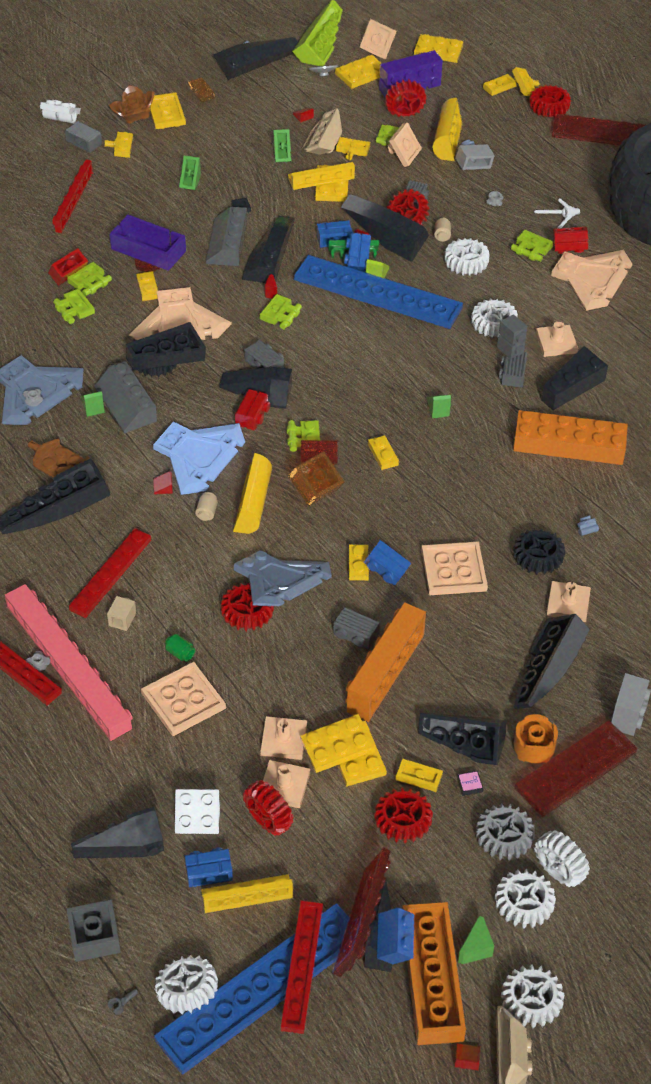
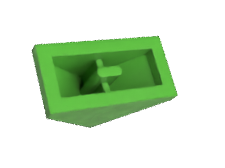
M289 129L273 130L275 162H291Z
M184 156L179 188L196 190L201 177L200 158Z
M102 391L81 396L87 417L104 413Z
M451 395L426 397L432 418L450 416Z
M481 916L477 919L460 950L458 959L460 964L493 956L494 943L485 920Z

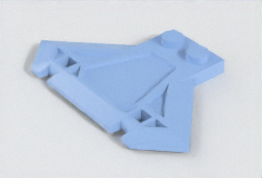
M172 422L153 444V449L170 457L180 493L184 495L206 491L209 488L206 482H214L238 452L235 446L242 447L245 444V439L239 423L190 430Z

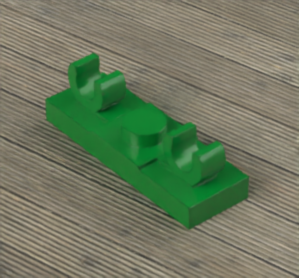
M329 240V251H331L332 258H334L335 252L340 253V258H343V251L349 252V248H346L347 240ZM379 240L370 241L369 252L373 253V258H376Z

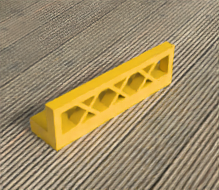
M353 162L295 172L288 174V179L293 190L355 178V165Z
M287 874L201 889L205 913L293 898L292 879Z

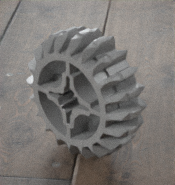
M501 803L499 808L493 805L491 811L486 809L484 815L479 817V822L476 825V837L479 839V846H484V852L491 851V857L495 854L499 855L500 860L503 856L510 860L512 855L517 859L520 857V853L525 855L527 849L531 848L535 837V827L532 825L531 818H527L526 812L520 813L519 807L512 809L511 804L508 808L504 807Z

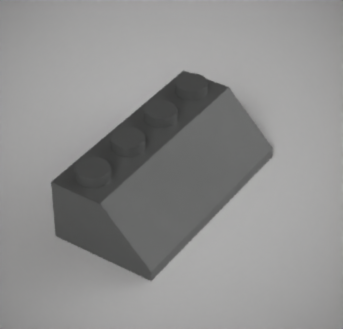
M229 207L214 219L206 264L239 266L247 226V208Z
M124 361L110 366L94 386L97 392L102 391L103 401L123 433L157 422L156 406L127 362Z

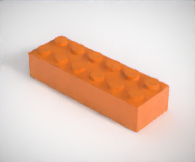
M519 410L513 451L623 465L628 424Z
M405 602L400 609L398 608L395 611L393 621L387 623L383 636L377 638L373 651L368 652L364 665L358 667L356 677L347 684L346 691L348 693L345 703H347V713L351 715L359 714L362 720L370 721L422 640L426 611Z
M448 902L403 905V910L414 914L413 959L407 960L417 1045L464 1042L466 1026Z

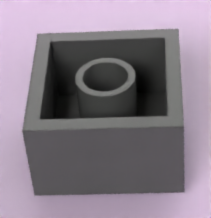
M112 900L67 908L75 962L121 953Z

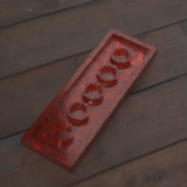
M557 114L555 115L552 137L620 146L623 140L629 137V134L645 125Z
M607 721L517 782L515 790L543 818L637 753L638 748L610 721Z
M385 847L379 851L363 871L333 969V974L339 977L347 970L350 971L354 966L355 960H360L366 950V947L363 945L370 935L371 929L369 925L376 915L374 907L381 898L379 890L386 881L384 873H386L391 864L389 860L391 851Z

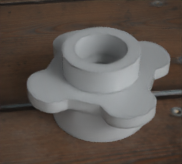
M497 191L490 192L486 203L492 206H501L503 196Z
M39 389L25 391L23 393V396L26 397L25 403L32 407L38 406L43 402V398L40 396L41 391Z
M36 651L31 658L26 659V662L39 672H42L50 664V658L45 657L41 651Z

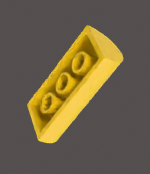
M457 98L448 99L441 108L433 143V152L441 160H455L462 127Z
M254 453L245 478L233 532L250 534L255 532L260 525L272 465L266 457Z

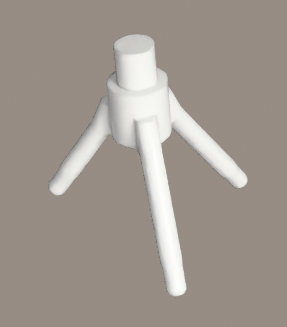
M560 198L558 201L565 207L563 210L534 211V213L563 214L565 219L557 228H562L569 219L580 214L579 208L569 206Z

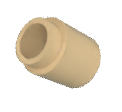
M440 218L435 223V238L439 241H447L451 237V223L446 218Z
M206 492L199 498L195 513L203 521L211 520L214 517L218 501L213 493Z

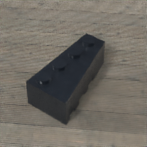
M191 322L126 344V359L133 370L205 361L206 346Z
M583 346L543 385L541 401L552 410L557 409L604 382L608 365L587 347Z

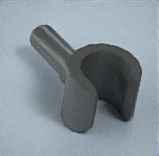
M132 990L121 999H110L108 1002L109 1009L118 1004V1008L113 1012L115 1015H120L124 1010V1005L138 994L137 990Z

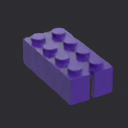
M434 50L380 64L381 78L379 79V90L385 97L388 89H391V85H396V82L401 83L402 79L405 82L408 79L411 82L415 80L416 83L421 84L424 90L426 87L441 86L443 60Z
M127 215L120 222V226L117 225L110 233L112 250L168 271L186 252L185 235L174 231L169 233V229L131 215Z

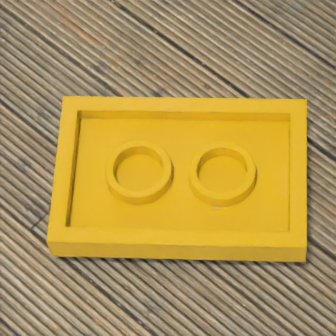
M420 34L414 55L435 50L443 61L457 63L463 47V41Z
M373 55L336 68L335 74L353 89L381 78L380 64L382 63Z
M177 93L154 96L150 113L155 129L186 125Z
M317 165V168L328 167V165ZM348 180L316 186L315 201L345 202L348 197Z
M359 714L300 736L316 773L375 751Z
M366 721L362 722L370 736L375 751L338 765L346 787L386 776L387 773Z

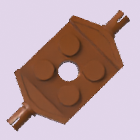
M54 439L42 445L33 440L28 443V447L36 451L33 458V466L52 478L90 459L89 456L84 459L60 445L59 439Z

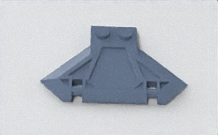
M22 355L0 368V383L6 387L2 424L27 425L31 422V416L38 418L72 395L71 389L79 390L82 388L84 369L35 367ZM39 389L43 402L34 407L25 403L26 397L23 396V393Z
M257 551L234 563V571L249 578L252 604L257 606H281L284 604L283 600L290 601L321 584V579L328 580L332 576L329 562L278 560L264 551Z

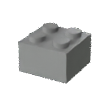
M625 673L610 729L634 736L636 728H641L651 689H648L650 680Z

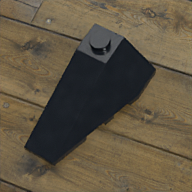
M268 367L226 372L222 374L219 388L237 395H246L249 389L258 393H266L270 407L286 409L292 387V369Z
M381 877L376 900L377 906L374 907L373 919L371 920L366 943L365 968L392 972L393 964L377 958L378 914L391 910L387 881L385 877Z

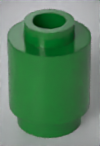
M179 634L169 636L165 642L166 651L181 661L188 662L195 654L196 649L193 647V644Z

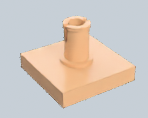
M370 19L360 48L386 59L396 30Z
M408 122L400 126L389 140L391 144L388 145L389 152L391 154L396 152L404 167L409 166L422 149Z
M555 322L552 327L536 328V335L544 357L576 354L578 352V346L570 325Z
M552 581L547 616L559 617L577 614L583 622H586L591 587L580 586L574 582L571 584V582Z
M266 717L261 756L302 760L304 746L300 736L306 734L307 720Z
M269 760L263 781L274 786L280 795L284 797L288 806L300 808L309 780L310 769Z

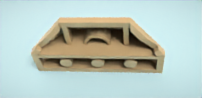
M338 108L324 113L323 118L311 130L301 149L303 152L321 155L331 153L334 150L342 133Z
M498 1006L496 1012L497 1084H526L528 1075H532V1061L528 1060L527 1054L531 1053V1038H527V1029L503 1006Z

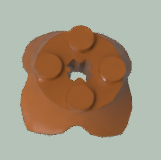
M129 84L122 94V101H114L109 107L114 113L122 116L129 124L140 119H147L150 116L149 112L155 93L148 91L146 94H143L141 89Z

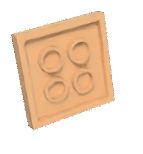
M479 542L422 545L421 551L429 595L487 591L488 585Z
M195 662L141 689V694L172 736L226 709V703Z

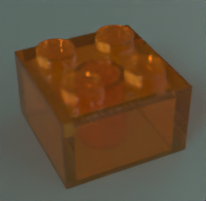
M325 452L295 467L288 475L308 506L334 493L345 483Z

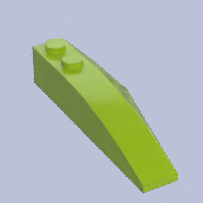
M331 0L321 11L292 51L302 63L322 67L333 52V43L336 41L335 34L339 28L337 25L340 22L343 10L335 0Z

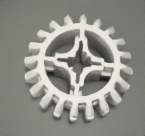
M466 238L463 240L458 239L457 241H452V244H448L445 251V263L451 271H456V274L476 275L477 272L482 273V270L486 269L489 263V250H487V246H483V242L478 243V240L474 241L471 238L469 240Z
M491 298L489 301L483 300V302H478V305L473 309L471 315L472 326H474L475 330L479 331V334L484 333L485 337L488 335L491 338L493 336L498 337L500 335V321L513 314L517 317V311L514 309V306H510V303H505L504 300L498 301V299L492 300Z
M555 830L548 831L536 842V847L534 848L535 855L539 859V863L544 867L543 870H546L549 875L561 884L564 883L568 887H575L589 874L590 867L588 860L585 858L586 855L582 853L581 847H578L575 841L570 840L569 836H564L562 832L558 833Z
M517 869L515 875L509 872L507 878L503 877L500 884L497 885L495 900L497 909H500V916L506 915V922L513 920L514 926L521 923L524 929L527 924H530L533 928L536 922L541 925L544 919L548 920L550 918V913L554 911L556 898L554 896V889L550 888V881L544 882V875L537 877L536 871L528 874L527 869L524 873ZM536 892L540 895L543 903L538 901L539 898L535 896ZM508 894H510L512 896V899L515 901L514 905L509 900Z
M192 955L184 959L181 956L180 960L175 961L173 959L171 965L165 964V970L159 971V977L156 978L155 991L159 1002H161V1005L166 1010L170 1009L173 1014L178 1010L181 1014L186 1010L192 1013L193 1009L198 1008L201 1010L202 1004L208 1005L209 999L214 998V992L217 991L218 978L214 967H212V964L207 959L203 960L200 956L194 959Z
M533 965L529 966V970L522 966L520 967V972L514 969L512 976L508 975L506 982L502 985L503 992L501 993V998L504 1000L503 1007L508 1008L507 1011L515 1015L514 1017L518 1021L520 1019L523 1020V1026H526L527 1022H529L532 1028H534L538 1022L543 1027L546 1021L549 1023L553 1022L554 1017L559 1016L560 1010L563 1007L564 993L561 992L562 984H557V976L550 977V970L546 973L542 972V966L538 970H534ZM517 987L520 988V993L522 994L519 1000L516 999L514 994ZM546 992H548L551 999L548 1005L545 1004V999L543 998Z

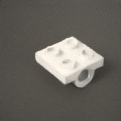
M57 100L41 102L40 109H43L42 114L44 118L74 124L77 114H80L81 108H77L76 104L61 103L62 101Z
M176 789L175 833L219 834V789Z

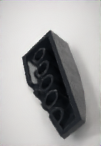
M296 37L238 44L215 53L213 56L226 78L230 80L294 54L292 51L298 44Z
M349 194L341 206L342 210L375 240H379V243L386 250L410 262L414 260L429 237V233L424 226L366 199Z
M277 217L249 255L242 280L266 283L269 275L273 274L276 282L295 218Z
M92 458L53 477L54 481L46 486L44 484L38 488L39 492L31 497L29 495L23 499L24 502L19 507L14 506L0 516V531L2 535L60 520L110 496L108 487Z
M577 614L548 618L531 647L530 653L532 657L526 663L528 670L522 676L524 683L518 689L513 705L515 709L529 708L542 699L558 683L577 657L578 651L590 630Z

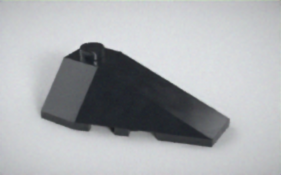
M420 713L418 734L438 744H443L453 749L454 752L469 757L470 760L476 763L498 765L505 743L507 720Z
M155 807L134 812L126 816L127 820L118 825L115 822L109 824L108 829L102 833L93 832L71 843L73 857L155 856L164 851L163 838Z

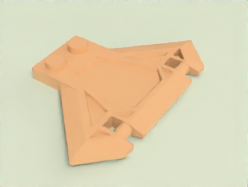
M624 250L585 258L564 252L552 270L551 276L568 281L587 311L608 306L610 301L606 298H613L628 273L625 268L630 269L632 262Z
M191 287L157 291L159 306L129 336L139 340L191 322L201 340H205V336L208 335L215 339L219 338L232 322L193 302Z

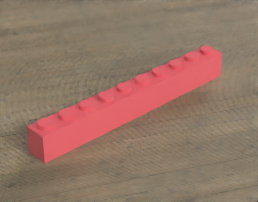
M24 584L5 594L7 608L44 656L50 658L51 665L109 740L112 741L130 731L133 718L129 710H124L117 695L113 696L107 682L101 681L98 671L90 667L87 657L79 653L76 643L68 639L65 629H60L56 618L53 615H49L47 607L43 602L40 603L38 601L35 591L33 589L30 590Z

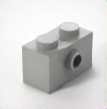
M488 144L459 145L455 159L462 170L491 169L495 155Z

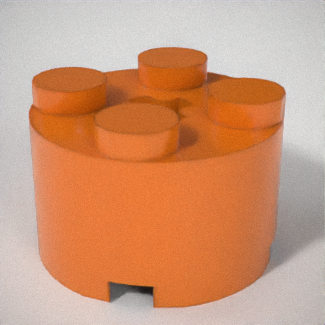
M532 714L518 722L513 746L519 760L529 763H547L550 761L555 752L558 730L554 723L552 724L548 721L549 718L543 715Z

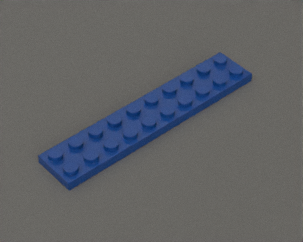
M310 255L306 257L294 275V280L448 329H451L463 308L462 302Z
M337 903L325 911L321 917L313 978L365 940V934ZM295 934L214 992V998L209 999L208 1005L202 1004L201 1010L195 1008L192 1010V1013L187 1011L154 1035V1040L182 1075L285 999Z

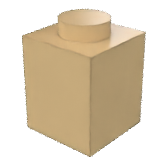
M116 596L107 613L108 625L127 631L136 615L135 601Z

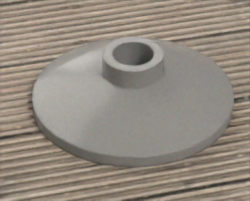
M338 65L308 68V70L319 73V76H327L328 72L336 69Z

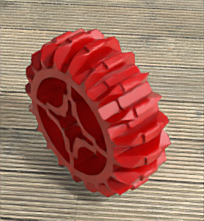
M402 79L401 83L396 82V85H391V89H388L385 96V104L388 111L392 115L396 114L398 117L414 116L416 112L420 113V109H424V104H426L425 90L415 80L411 82L408 79L405 82Z
M550 84V86L544 85V87L539 86L532 91L529 103L534 113L543 115V117L556 118L566 114L569 110L571 97L567 90Z
M404 189L403 193L398 191V196L393 195L394 200H389L391 205L386 206L388 209L400 213L402 216L422 226V222H427L425 217L429 216L428 210H430L425 196L413 189H410L409 192L407 189ZM414 201L418 202L419 209L414 207Z
M249 582L247 585L240 583L239 587L233 585L232 590L227 589L226 594L223 595L221 614L226 623H229L231 627L236 626L237 630L244 628L247 631L248 628H252L254 631L256 627L262 628L263 624H268L269 619H272L274 606H257L252 604Z
M257 780L255 783L250 784L243 793V801L246 803L245 807L248 808L253 819L263 829L267 830L268 833L274 836L281 835L294 823L292 810L289 808L288 803L280 795L279 791L274 786L269 785L268 782Z
M403 787L399 792L395 789L392 790V794L386 792L384 798L380 797L379 803L375 807L374 819L377 828H380L381 835L387 833V839L389 840L394 837L396 843L399 839L403 840L404 844L407 842V839L414 843L416 837L421 839L423 833L427 834L429 827L432 825L431 818L433 817L430 803H427L426 796L420 797L419 791L415 794L412 793L411 788L408 792L404 791ZM391 809L393 814L391 818H388L387 812ZM418 812L420 815V819L416 822L414 818L415 814Z

